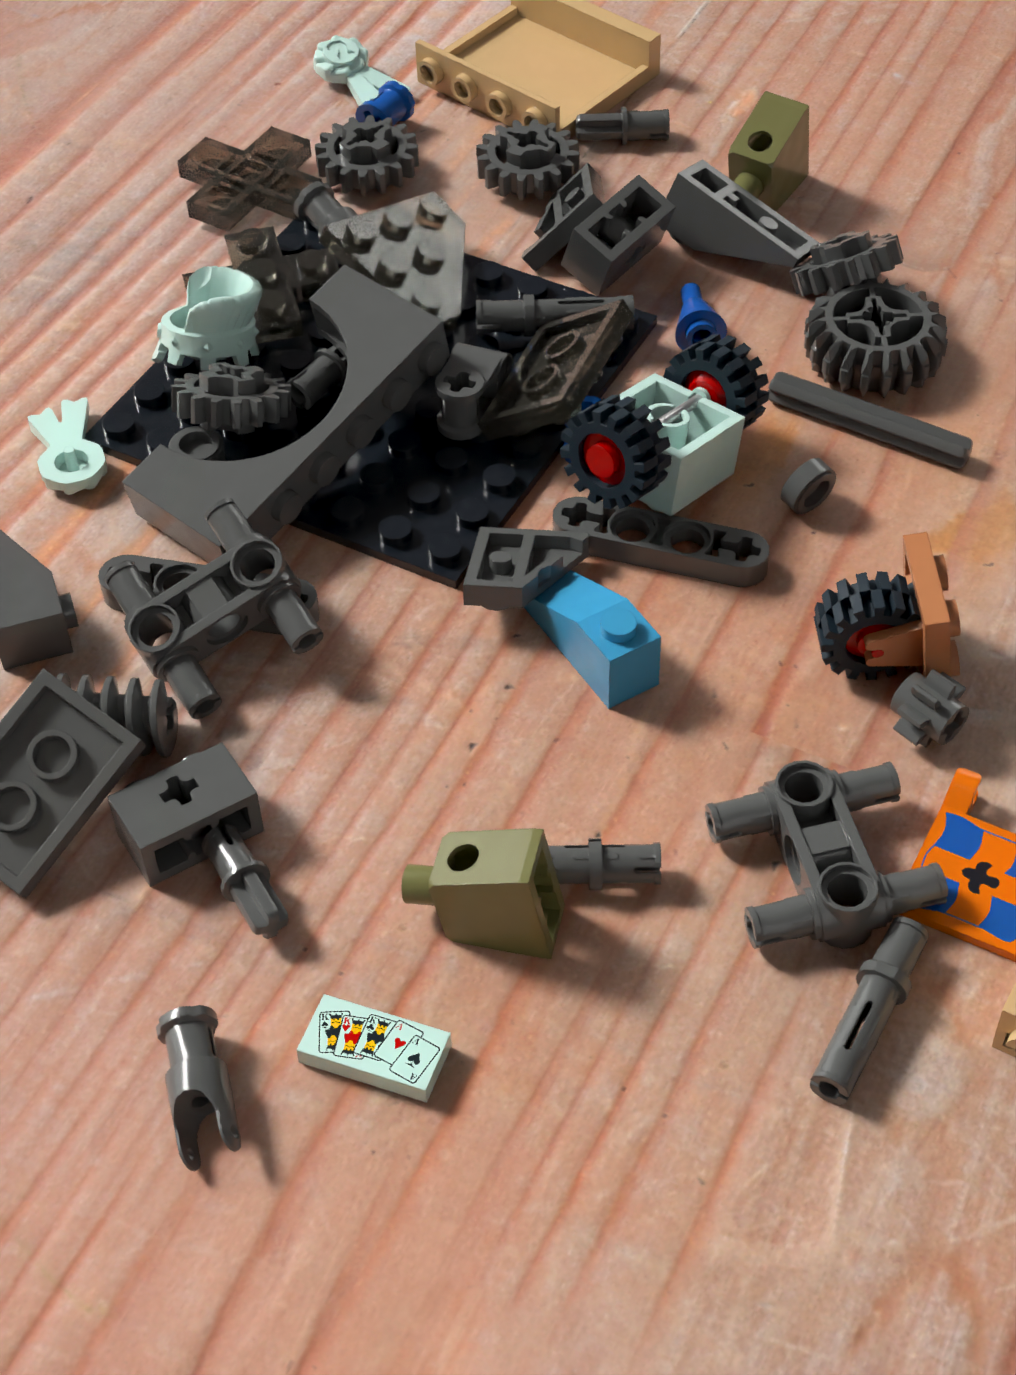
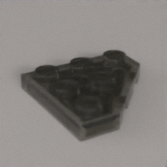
M434 191L324 226L319 242L342 266L347 265L443 320L445 333L454 330L461 314L466 223Z

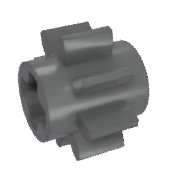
M934 669L930 671L927 678L919 672L913 673L903 681L892 698L890 708L901 716L893 729L915 746L921 744L926 748L932 740L939 745L947 744L958 734L968 718L969 708L958 700L965 692L966 687L946 673H938Z

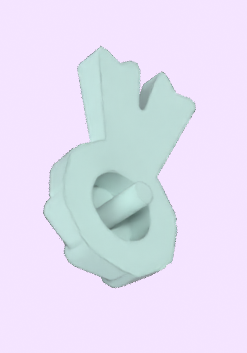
M335 35L331 40L320 42L317 45L313 58L315 72L327 82L347 84L358 106L365 101H373L378 96L379 88L387 81H396L400 85L407 87L409 91L411 90L409 86L369 67L368 50L356 38L351 37L348 39Z
M86 397L75 402L62 400V422L58 421L53 410L49 407L40 415L28 416L31 432L48 448L37 461L42 480L45 482L47 489L64 491L65 494L72 495L83 489L90 490L95 488L100 479L107 473L103 449L99 444L85 440L90 411Z

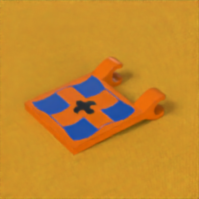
M958 768L943 804L911 869L937 862L946 878L948 886L947 902L941 905L935 904L910 910L899 915L913 919L916 922L1016 962V833L969 816L978 798L977 789L981 783L982 776L966 768Z

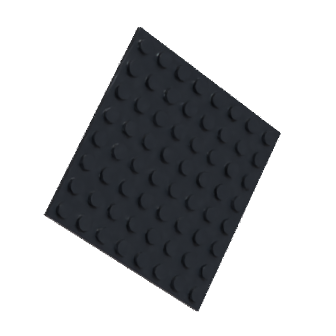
M298 217L243 271L254 277L255 280H258L263 289L260 302L254 314L256 320L255 327L259 330V333L255 336L259 355L251 356L249 350V364L246 367H260L264 370V373H270L271 378H284L285 384L313 362L314 354L319 349H329L333 346L330 341L319 334L309 299L344 266L320 241L318 231L310 222L301 221ZM364 220L388 246L393 258L391 263H387L376 251L361 249L352 253L363 268L365 276L443 320L450 354L457 343L510 353L513 357L512 378L506 396L502 401H499L486 423L484 431L472 439L452 440L444 437L438 431L436 422L437 415L441 409V398L436 393L435 380L443 370L442 368L436 375L430 376L412 394L408 404L401 411L395 412L376 431L372 441L366 447L356 451L339 469L337 476L330 484L321 487L302 507L297 518L289 525L457 589L466 576L480 527L503 528L560 453V448L564 445V441L560 440L562 431L567 429L563 421L564 407L571 403L573 399L581 396H596L601 399L657 325V315L635 309L634 329L535 331V336L524 337V331L477 334L476 300H522L524 294H533L534 299L597 298L598 296ZM168 350L163 361L159 364L155 362L85 434V440L99 444L105 454L138 466L160 444L168 448L171 438L179 431L191 426H200V424H192L191 418L179 419L177 412H172V385H174V379H184V374L186 373L199 375V372H202L200 360L185 355L182 365L176 366L167 362ZM232 356L216 361V363L226 362L230 365H235ZM343 386L333 387L309 410L305 408L301 410L291 402V411L288 418H280V423L277 424L263 422V427H255V432L236 434L233 431L216 430L223 438L226 453L225 461L259 457L282 449L299 440L315 428L330 412Z

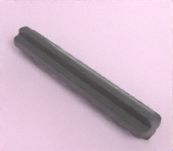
M777 372L768 387L769 400L773 403L953 468H963L970 458L973 441L969 437L785 372Z

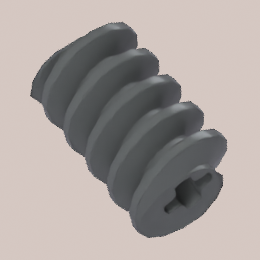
M59 673L56 678L71 688L68 674ZM89 674L82 675L75 692L141 739L146 747L139 756L149 755L154 748H156L157 753L161 757L167 758L171 756L177 740L178 709L175 700L172 697H167L163 679H156L150 695L145 696L143 695L141 681L137 677L130 678L125 694H119L115 676H107L101 693L95 692L92 676Z

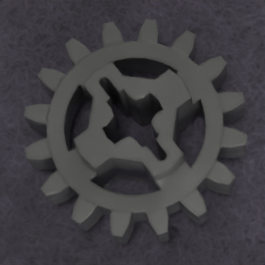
M368 115L365 122H358L357 119L351 117L344 126L334 123L332 124V133L322 132L320 134L321 143L315 144L319 177H326L327 184L330 187L341 184L342 193L345 194L352 189H359L361 196H366L369 189L376 188L379 193L384 194L389 185L400 188L403 186V177L413 178L415 176L414 167L419 166L416 134L408 133L407 125L404 123L393 127L392 118L389 117L383 121L375 122L374 116Z
M533 119L529 126H522L518 120H514L512 128H505L501 125L495 126V135L484 134L482 136L483 144L476 146L478 178L485 179V187L487 189L499 186V194L502 197L512 193L517 195L518 200H524L528 193H534L538 199H544V191L550 190L555 193L561 187V183L565 184L580 170L578 140H571V132L569 130L556 132V123L553 122L545 126L539 124L537 119Z
M869 230L861 233L850 231L810 247L812 257L805 259L795 267H791L789 272L796 294L801 293V296H805L814 293V295L823 293V296H826L829 287H832L833 291H837L847 285L863 284L865 279H870L873 283L883 282L881 272L895 269V265L903 263L904 257L897 234L891 235V233L878 237V234L871 236Z
M226 362L209 364V371L202 370V372H199V375L186 373L184 374V379L175 378L174 385H172V412H177L179 419L191 418L192 424H200L202 429L207 431L224 430L233 431L236 434H248L255 432V427H263V422L277 424L280 423V418H288L290 416L291 384H285L284 378H271L270 373H264V370L257 366H237Z

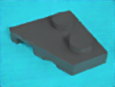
M589 163L585 164L551 196L545 208L546 211L534 230V233L540 239L524 250L522 254V259L535 272L569 242L573 229L605 203L601 176Z
M480 527L463 583L464 605L482 606L494 611L525 607L588 557L589 532Z

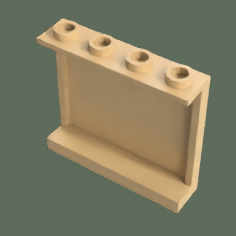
M511 0L510 6L443 50L421 39L415 42L417 80L512 127L514 120H518L522 126H529L533 119H537L539 124L545 126L552 122L556 123V132L569 130L571 137L576 134L577 115L606 113L660 74L661 34L586 0Z

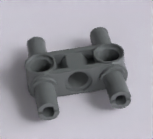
M224 498L215 502L206 510L204 515L205 520L226 552L158 596L154 594L132 561H125L115 565L104 577L106 584L126 615L124 628L130 642L139 652L153 676L168 682L191 718L197 720L213 713L222 703L221 697L199 664L206 657L269 617L296 654H302L313 649L324 636L322 630L301 600V582L286 562L280 549L268 536L255 532L231 498ZM266 569H274L272 574L266 579L253 581L260 572ZM165 633H172L164 644L153 646L159 636Z
M807 760L794 761L785 765L778 772L775 780L764 782V785L758 788L757 793L705 805L706 824L714 844L749 834L754 835L768 832L770 836L774 835L797 890L798 896L745 908V927L754 949L810 936L812 940L826 942L830 946L841 949L855 948L868 940L872 930L886 927L887 923L892 922L893 915L935 904L941 905L947 902L948 886L943 870L937 862L930 863L928 866L882 875L880 871H875L850 812L861 810L865 807L899 801V794H901L900 781L897 771L890 761L879 766L840 774L836 770L824 768L815 762ZM838 904H848L854 907H844Z

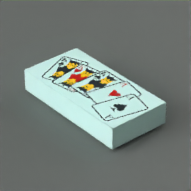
M324 994L297 1048L299 1063L427 1103L450 1051L452 1041L450 1032Z

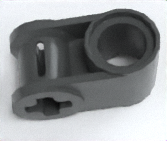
M457 343L454 346L448 362L435 380V390L441 398V409L437 415L436 422L438 431L444 437L462 441L479 436L484 431L485 425L499 401L504 399L509 389L513 373V357L510 353L465 343Z

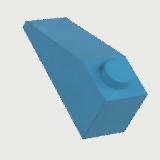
M570 570L524 607L608 709L659 685L661 636L627 598Z

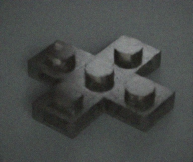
M272 126L245 150L205 137L177 161L181 178L203 186L186 201L189 217L227 232L256 206L297 220L298 217L294 212V203L301 191L316 181L322 183L321 178L297 170L312 156L310 140Z
M273 226L260 229L249 228L238 233L224 235L226 251L231 265L226 267L249 274L259 281L263 289L260 302L254 314L256 320L255 327L259 330V333L255 336L256 344L304 336L302 319L297 303L309 301L339 270L332 247L320 250L310 249L298 254L282 256ZM194 272L182 274L186 296L188 280Z

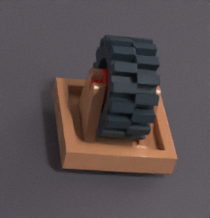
M927 532L903 535V576L897 574L892 580H889L888 572L877 571L875 580H868L866 572L856 574L857 583L850 585L846 578L836 583L838 593L827 589L822 594L823 603H816L814 621L822 659L825 665L830 664L831 671L839 675L845 670L847 678L857 680L860 672H865L866 680H877V672L885 670L887 677L898 674L896 666H903L906 669L916 666L917 671L926 678L933 669L938 673L944 672L950 677L960 675L957 645L955 640H950V637L960 636L961 633L958 607L955 599L945 600L943 591H948L949 588L946 561L943 554L933 556Z

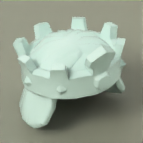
M207 266L196 270L188 280L186 305L168 311L162 316L161 322L158 323L157 337L159 341L151 360L159 364L163 361L169 350L167 362L176 366L182 365L185 355L200 360L201 370L209 371V364L231 356L235 365H248L249 350L251 356L259 355V349L255 340L259 330L255 327L256 320L254 317L263 293L259 281L245 272L224 266Z

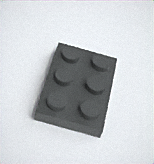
M44 668L0 721V880L24 898L30 895L146 747L141 739Z

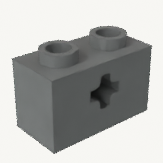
M637 175L573 229L561 265L591 292L599 296L661 242L676 206L640 175Z
M223 742L200 753L191 754L181 762L145 779L134 781L124 789L107 796L117 834L150 887L208 859L202 851L201 844L207 833L216 827H219L227 843L230 840L224 831V825L226 824L235 825L240 830L244 841L264 831L257 792Z

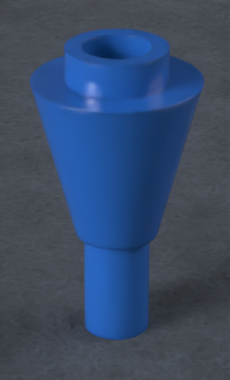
M695 283L685 284L680 291L683 305L675 331L676 343L682 351L711 335L720 334L721 339L727 335L725 321L703 299L700 287Z

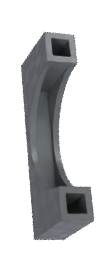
M347 265L342 266L309 299L319 334L338 348L347 360V373L343 389L330 412L315 428L299 440L282 449L255 458L235 461L197 459L175 452L160 444L122 481L136 514L208 563L226 552L204 517L206 510L221 499H233L255 532L262 533L271 539L284 525L290 524L297 518L302 507L321 487L327 486L335 479L339 469L358 449L366 447L372 441L376 431L395 412L401 411L408 404L412 394L430 376L436 375L443 368L447 358L450 356L443 320Z

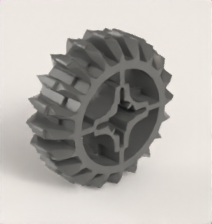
M888 278L883 283H873L870 279H865L863 284L847 285L837 291H833L832 287H829L826 296L816 297L815 305L809 310V317L805 321L804 348L806 349V357L810 359L813 371L823 373L825 383L840 382L842 392L854 388L860 390L862 397L868 391L878 392L883 398L891 390L905 395L910 386L923 388L927 378L935 377L936 371L940 367L942 356L946 354L948 339H946V317L939 313V303L927 301L926 292L924 291L910 292L908 283L895 286L889 283Z

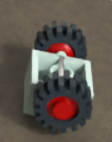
M720 334L711 335L675 355L669 361L671 366L665 369L663 377L654 373L621 394L611 395L606 399L603 398L581 411L566 423L569 428L562 431L560 440L568 443L560 448L561 458H570L571 463L564 467L567 476L576 473L579 481L574 484L575 488L579 492L588 488L590 493L587 499L594 504L603 499V508L612 509L618 505V508L621 509L640 500L655 511L663 512L669 516L674 515L734 474L742 431L763 415L766 408L762 405L769 401V392L760 390V388L769 383L767 373L758 375L755 370L763 365L759 357L757 356L750 361L746 355L751 348L745 343L734 348L735 337L727 335L721 339Z

